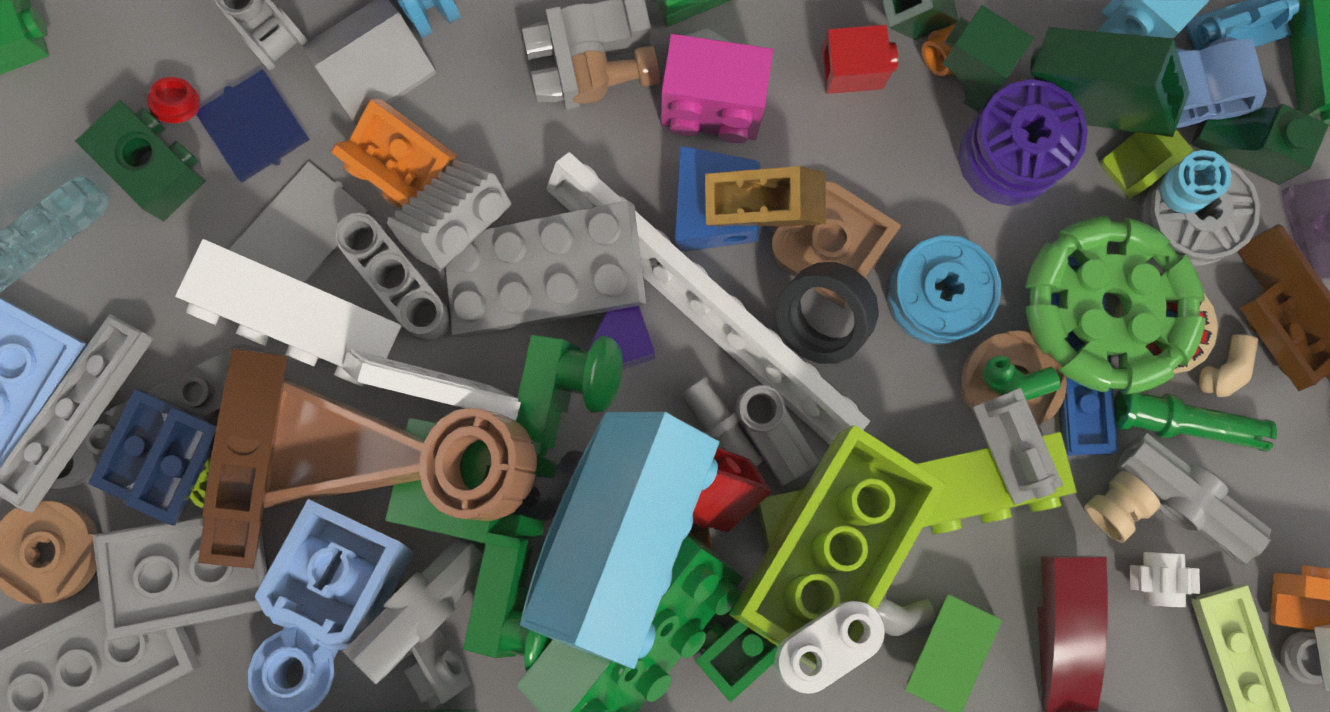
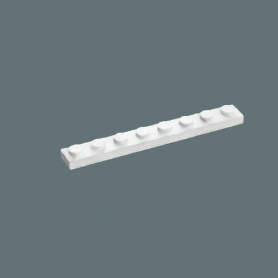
M570 152L555 163L546 188L570 212L626 201L625 198L618 196L601 181L591 167L582 164ZM635 211L643 277L759 382L764 386L776 389L781 394L785 405L828 444L831 445L839 432L852 425H856L862 430L865 429L870 420L858 410V407L852 400L836 391L820 376L814 366L798 357L783 343L777 333L761 324L745 309L739 299L723 290L708 276L702 266L692 262L671 243L665 233L655 229Z

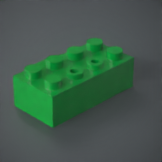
M688 533L685 539H683L675 559L670 586L661 597L652 621V625L655 628L654 644L646 656L638 658L635 669L581 651L553 639L516 686L539 712H638L646 700L653 702L665 694L672 682V678L668 673L681 656L685 659L690 658L700 650L706 639V634L702 630L715 613L717 615H724L734 607L740 596V591L736 587L744 577L702 541Z

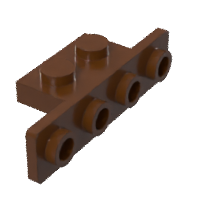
M1277 224L1254 236L1249 243L1238 250V253L1264 288L1239 308L1246 316L1251 329L1260 336L1275 357L1279 369L1289 377L1299 392L1316 385L1325 376L1330 381V291L1284 227Z

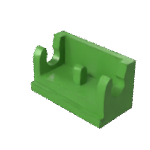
M947 594L905 691L947 712H962L1002 619Z

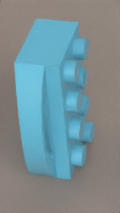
M606 412L590 439L553 518L530 583L520 626L581 651L635 669L638 658L646 656L654 644L655 628L652 625V621L661 597L670 586L672 568L681 543L691 530L693 511L702 490H705L712 484L716 477L718 464L713 458L719 441L666 412Z

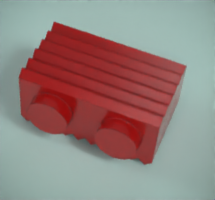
M717 447L713 458L718 464L717 474L712 484L705 490H702L693 511V523L703 529L708 527L711 529L713 527L715 530L719 529L721 532L724 530L728 533L771 494V489L751 459Z

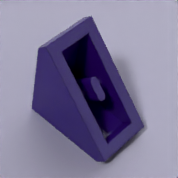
M639 306L607 311L587 350H590L594 341L600 336H609L616 341L622 351L623 370L655 359V351Z

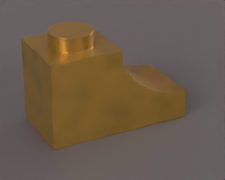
M803 166L705 174L706 226L785 227L826 224L825 172Z

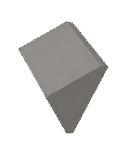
M389 0L372 1L303 45L313 65L355 125L358 124L371 99H382L389 105L437 74L402 16Z

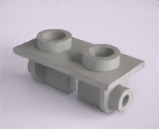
M1021 388L972 407L1013 505L1033 497L1036 499L1045 497L1056 492V488L1063 486Z
M440 627L422 644L417 642L404 655L403 659L413 654L418 662L404 672L419 696L420 702L426 701L430 709L445 703L472 684L465 673L462 660L453 652Z

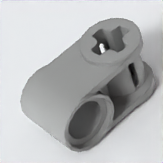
M214 0L222 13L241 33L240 37L270 72L276 68L275 61L296 44L303 46L308 42L279 6L276 7L271 0H251L246 7L236 10L235 7L239 0Z

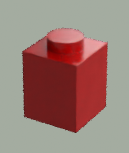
M887 25L828 29L821 48L826 94L884 89L892 72H896L898 67L897 45L895 42H889Z

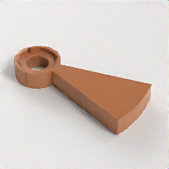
M285 379L264 508L421 480L422 488L428 500L440 512L455 518L492 521L513 513L523 503V499L527 498L533 488L536 476L534 472L537 470V455L534 444H531L532 440L526 429L513 419L499 413L478 408H465L453 411L443 417L431 429L427 438L424 439L299 383ZM482 440L490 451L491 467L483 483L470 490L464 484L461 477L460 462L466 449L474 442Z

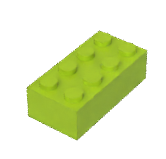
M852 425L839 432L729 615L776 646H779L786 637L839 603L847 601L863 602L876 610L947 484L856 425ZM854 620L848 627V636L853 642H858L864 632V627L861 622ZM810 651L804 653L799 660L813 670L817 666L816 657Z

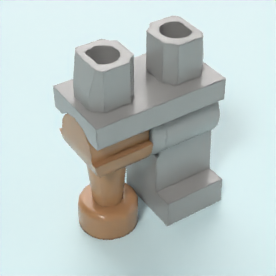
M606 0L593 4H574L562 10L560 7L546 9L547 21L522 28L528 60L550 55L555 57L556 67L531 72L537 103L564 100L565 108L569 110L579 108L580 104L596 103L603 99L609 87L638 79L642 87L660 84V73L653 45H650L651 26L645 0ZM634 51V59L607 61V56Z

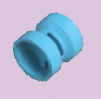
M1208 150L1194 151L1165 174L1160 186L1162 199L1169 208L1176 212L1185 214L1197 212L1227 191L1232 178L1230 166L1216 152Z

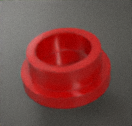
M165 77L157 80L151 86L147 97V105L150 113L156 119L166 123H181L190 120L198 113L200 100L196 90L186 80L178 77Z

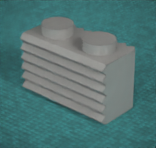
M453 159L452 166L446 165L445 172H439L438 178H432L431 185L425 184L424 191H418L417 197H410L409 204H403L402 210H396L395 217H388L387 224L411 257L419 259L422 263L425 262L428 266L431 265L433 268L436 267L441 271L487 227L496 221L511 206V202L494 173L464 161Z

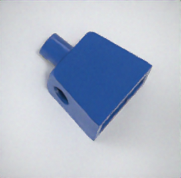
M680 147L675 241L680 251L701 250L758 241L759 226H706L705 174L761 169L760 162L691 147Z

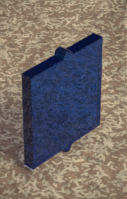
M263 69L233 88L226 86L224 94L201 107L196 114L241 183L271 164L278 166L281 163L280 158L310 140Z

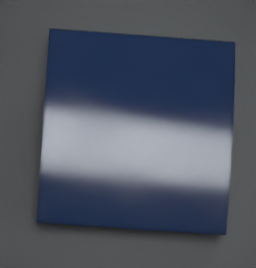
M134 389L88 484L125 500L124 504L171 526H176L213 449L217 425L150 393Z

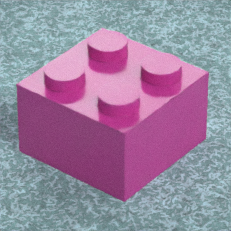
M671 34L662 87L661 126L670 127L671 132L682 136H697L699 132L717 134L719 139L729 143H745L747 139L757 140L766 104L773 48Z

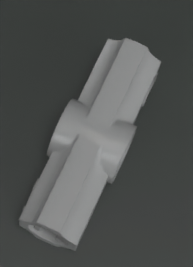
M1148 433L1139 434L1119 455L1115 468L1119 471L1129 472L1145 483L1159 499L1161 504L1159 510L1167 518L1184 529L1200 533L1238 564H1247L1251 559L1260 555L1271 541L1269 536L1272 529L1226 495L1229 492L1228 487L1218 477L1199 466L1186 464Z

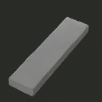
M109 314L0 467V496L18 509L31 514L34 512L153 341L152 337Z

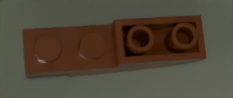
M232 348L202 513L204 523L198 563L254 569L270 465L274 454L288 355Z

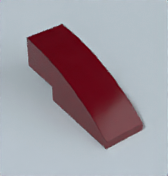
M1093 555L1041 556L1043 607H1037L1043 711H1098L1103 685L1108 631L1107 557Z

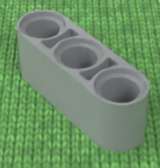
M358 212L343 217L335 230V241L339 249L399 323L410 333L424 341H436L444 337L451 327L448 306L391 236L368 214ZM363 231H373L374 238L369 247L363 250H355V238ZM393 268H404L405 277L403 282L395 288H385L384 279L386 274ZM424 305H435L437 312L435 320L426 327H417L415 324V314L418 309Z

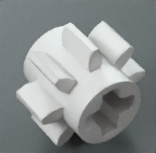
M1143 552V565H1130V590L1143 591L1145 605L1186 607V594H1200L1199 568L1185 567V554Z

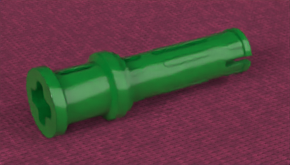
M1119 389L1114 399L1116 428L1126 431L1130 427L1154 431L1156 436L1165 439L1174 437L1179 433L1254 448L1263 452L1269 451L1274 444L1270 441L1262 440V437L1275 440L1277 437V427L1272 420H1262L1186 405L1177 395L1170 393L1159 397L1144 393L1123 394Z

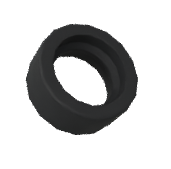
M818 262L801 270L781 292L775 315L778 330L784 341L799 356L818 364H837L852 358L865 344L875 330L879 310L877 296L871 285L854 268L837 262ZM814 287H823L836 292L848 303L853 312L855 323L852 331L847 336L829 337L817 332L808 324L802 313L800 303L801 297L807 290Z

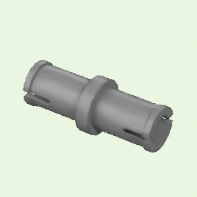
M707 377L680 394L681 398H684L706 430L704 433L719 441V448L751 459L755 467L764 460L738 425L740 420L736 412L732 414L729 412L708 382L709 379Z

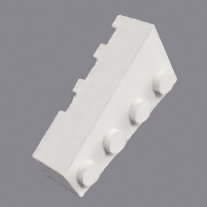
M202 239L175 296L189 303L185 312L214 325H216L220 316L240 325L235 334L266 346L269 337L289 345L285 355L311 366H315L318 358L337 365L334 373L335 376L363 387L364 383L357 382L342 369L347 351L355 350L387 358L401 328V325L205 239Z

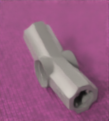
M456 539L430 563L431 565L422 574L416 572L383 605L385 610L343 650V653L374 684H377L382 678L386 677L417 642L422 644L456 609L453 605L478 581L483 554L472 543H465Z

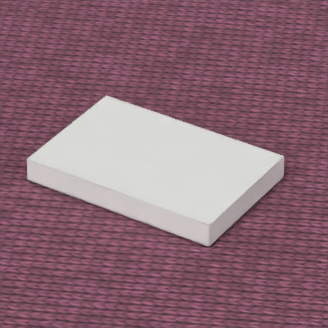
M355 350L347 351L342 368L360 383L462 408L484 409L505 415L515 421L521 404L518 398L493 385Z

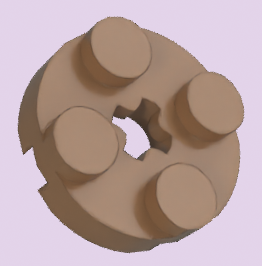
M1019 330L996 334L973 348L966 358L962 369V387L960 391L963 402L970 407L972 412V407L1000 396L987 387L982 373L990 358L1002 355L1010 358L1009 364L1014 365L1017 370L1024 374L1050 366L1056 370L1060 379V390L1028 400L1027 403L1037 425L1050 420L1057 413L1066 394V376L1058 371L1060 365L1049 353L1043 355L1031 333Z
M41 501L32 514L14 508L0 521V589L10 598L25 604L61 602L76 595L90 582L97 570L93 535L101 534V532L97 531L95 523L86 512L76 505L65 501ZM39 541L43 543L52 541L55 546V556L53 560L45 561L41 565L37 561L41 552L36 546Z

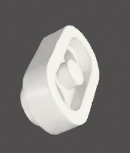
M847 601L833 606L780 643L774 660L778 677L787 687L801 693H816L823 690L872 657L880 649L884 639V625L880 615L874 608L863 602ZM854 620L861 622L864 627V635L858 642H853L848 636V627ZM810 651L816 657L817 666L812 673L804 674L800 669L799 660L804 653Z

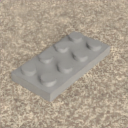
M628 200L485 229L445 266L452 335L458 337L646 305L635 206Z
M98 601L0 650V712H114L200 668L201 665L184 627L105 641L101 602Z

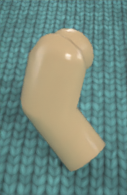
M1232 335L1227 363L1223 364L1220 369L1211 366L1203 368L1199 379L1200 390L1204 393H1216L1217 397H1228L1246 385L1252 377L1259 339L1248 335Z

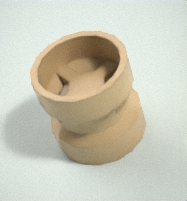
M1120 471L1110 481L1109 490L1106 492V495H1095L1085 504L1084 509L1090 519L1105 534L1120 543H1124L1135 532V522H1138L1141 518L1149 519L1160 509L1161 504L1154 492L1139 478L1129 472Z

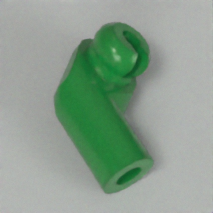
M1002 355L990 358L982 373L985 384L993 392L1002 396L1021 388L1026 401L1058 391L1061 388L1059 376L1052 366L1024 374L1017 370L1014 365L1009 364L1010 358Z

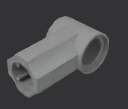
M758 385L744 391L737 398L734 412L739 417L740 421L738 424L747 431L780 486L797 479L819 463L785 409L784 400L776 389ZM752 396L764 397L770 403L771 415L763 424L752 421L748 416L747 403Z

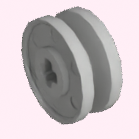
M1230 163L1228 164L1232 178L1229 188L1223 195L1200 209L1201 215L1199 217L1195 212L1188 214L1179 213L1166 205L1160 192L1161 180L1165 174L1147 188L1139 203L1138 220L1158 229L1170 240L1168 244L1180 256L1187 255L1194 268L1213 264L1222 258L1233 255L1250 242L1259 225L1260 201L1255 186L1240 168Z

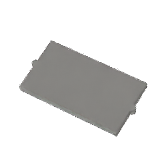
M308 161L228 250L307 284L338 249L335 241V230L342 218L351 213L361 212L368 214L369 211L344 191L345 186L341 181L333 182Z

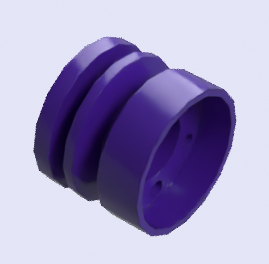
M1030 79L1009 84L993 95L961 138L958 159L963 177L975 193L991 203L1015 206L1033 201L1073 170L1085 152L1088 129L1083 110L1071 94L1053 83Z

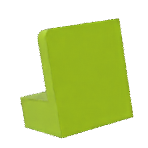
M1175 130L1173 137L1135 132L1100 161V166L1124 194L1131 199L1152 185L1194 151V149L1177 130Z

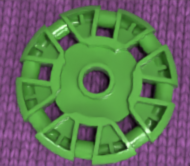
M1108 216L1092 217L1073 223L1060 230L1058 239L1053 244L1045 243L1038 252L1030 268L1025 287L1026 290L1030 291V305L1025 307L1027 322L1031 334L1043 355L1049 353L1060 365L1058 371L1067 378L1089 389L1106 393L1109 388L1120 389L1123 394L1140 393L1158 387L1174 377L1173 370L1178 365H1187L1195 354L1201 342L1206 320L1200 317V302L1205 300L1203 287L1187 255L1180 256L1168 244L1170 240L1158 229L1139 220L1127 217L1121 222L1111 221ZM1108 241L1118 242V254H1107ZM1070 255L1081 264L1076 271L1067 264V257ZM1151 257L1164 269L1161 274L1153 265L1146 263ZM1051 293L1060 294V308L1051 305ZM1105 293L1117 296L1122 302L1123 313L1120 318L1112 317L1104 310L1102 299ZM1166 303H1178V317H1166ZM1072 330L1085 343L1077 351L1065 340L1068 333ZM1154 342L1162 352L1158 356H1153L1145 346ZM1107 356H1119V368H1112L1111 364L1107 361Z

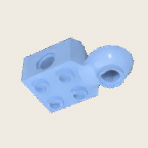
M308 499L255 594V598L264 614L270 617L273 624L284 627L282 631L264 640L253 654L248 669V689L256 705L265 712H309L319 706L330 691L334 678L333 660L338 650H344L385 610L383 605L392 597L415 552L389 536ZM300 660L304 667L303 678L298 685L292 688L287 682V672L292 663Z

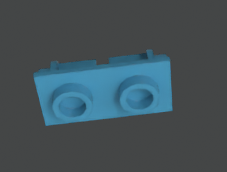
M1245 0L1194 17L1185 28L1196 51L1205 49L1213 41L1226 37H1233L1237 40L1252 39L1256 48L1292 35L1287 22L1292 19L1294 14L1298 13L1299 1Z

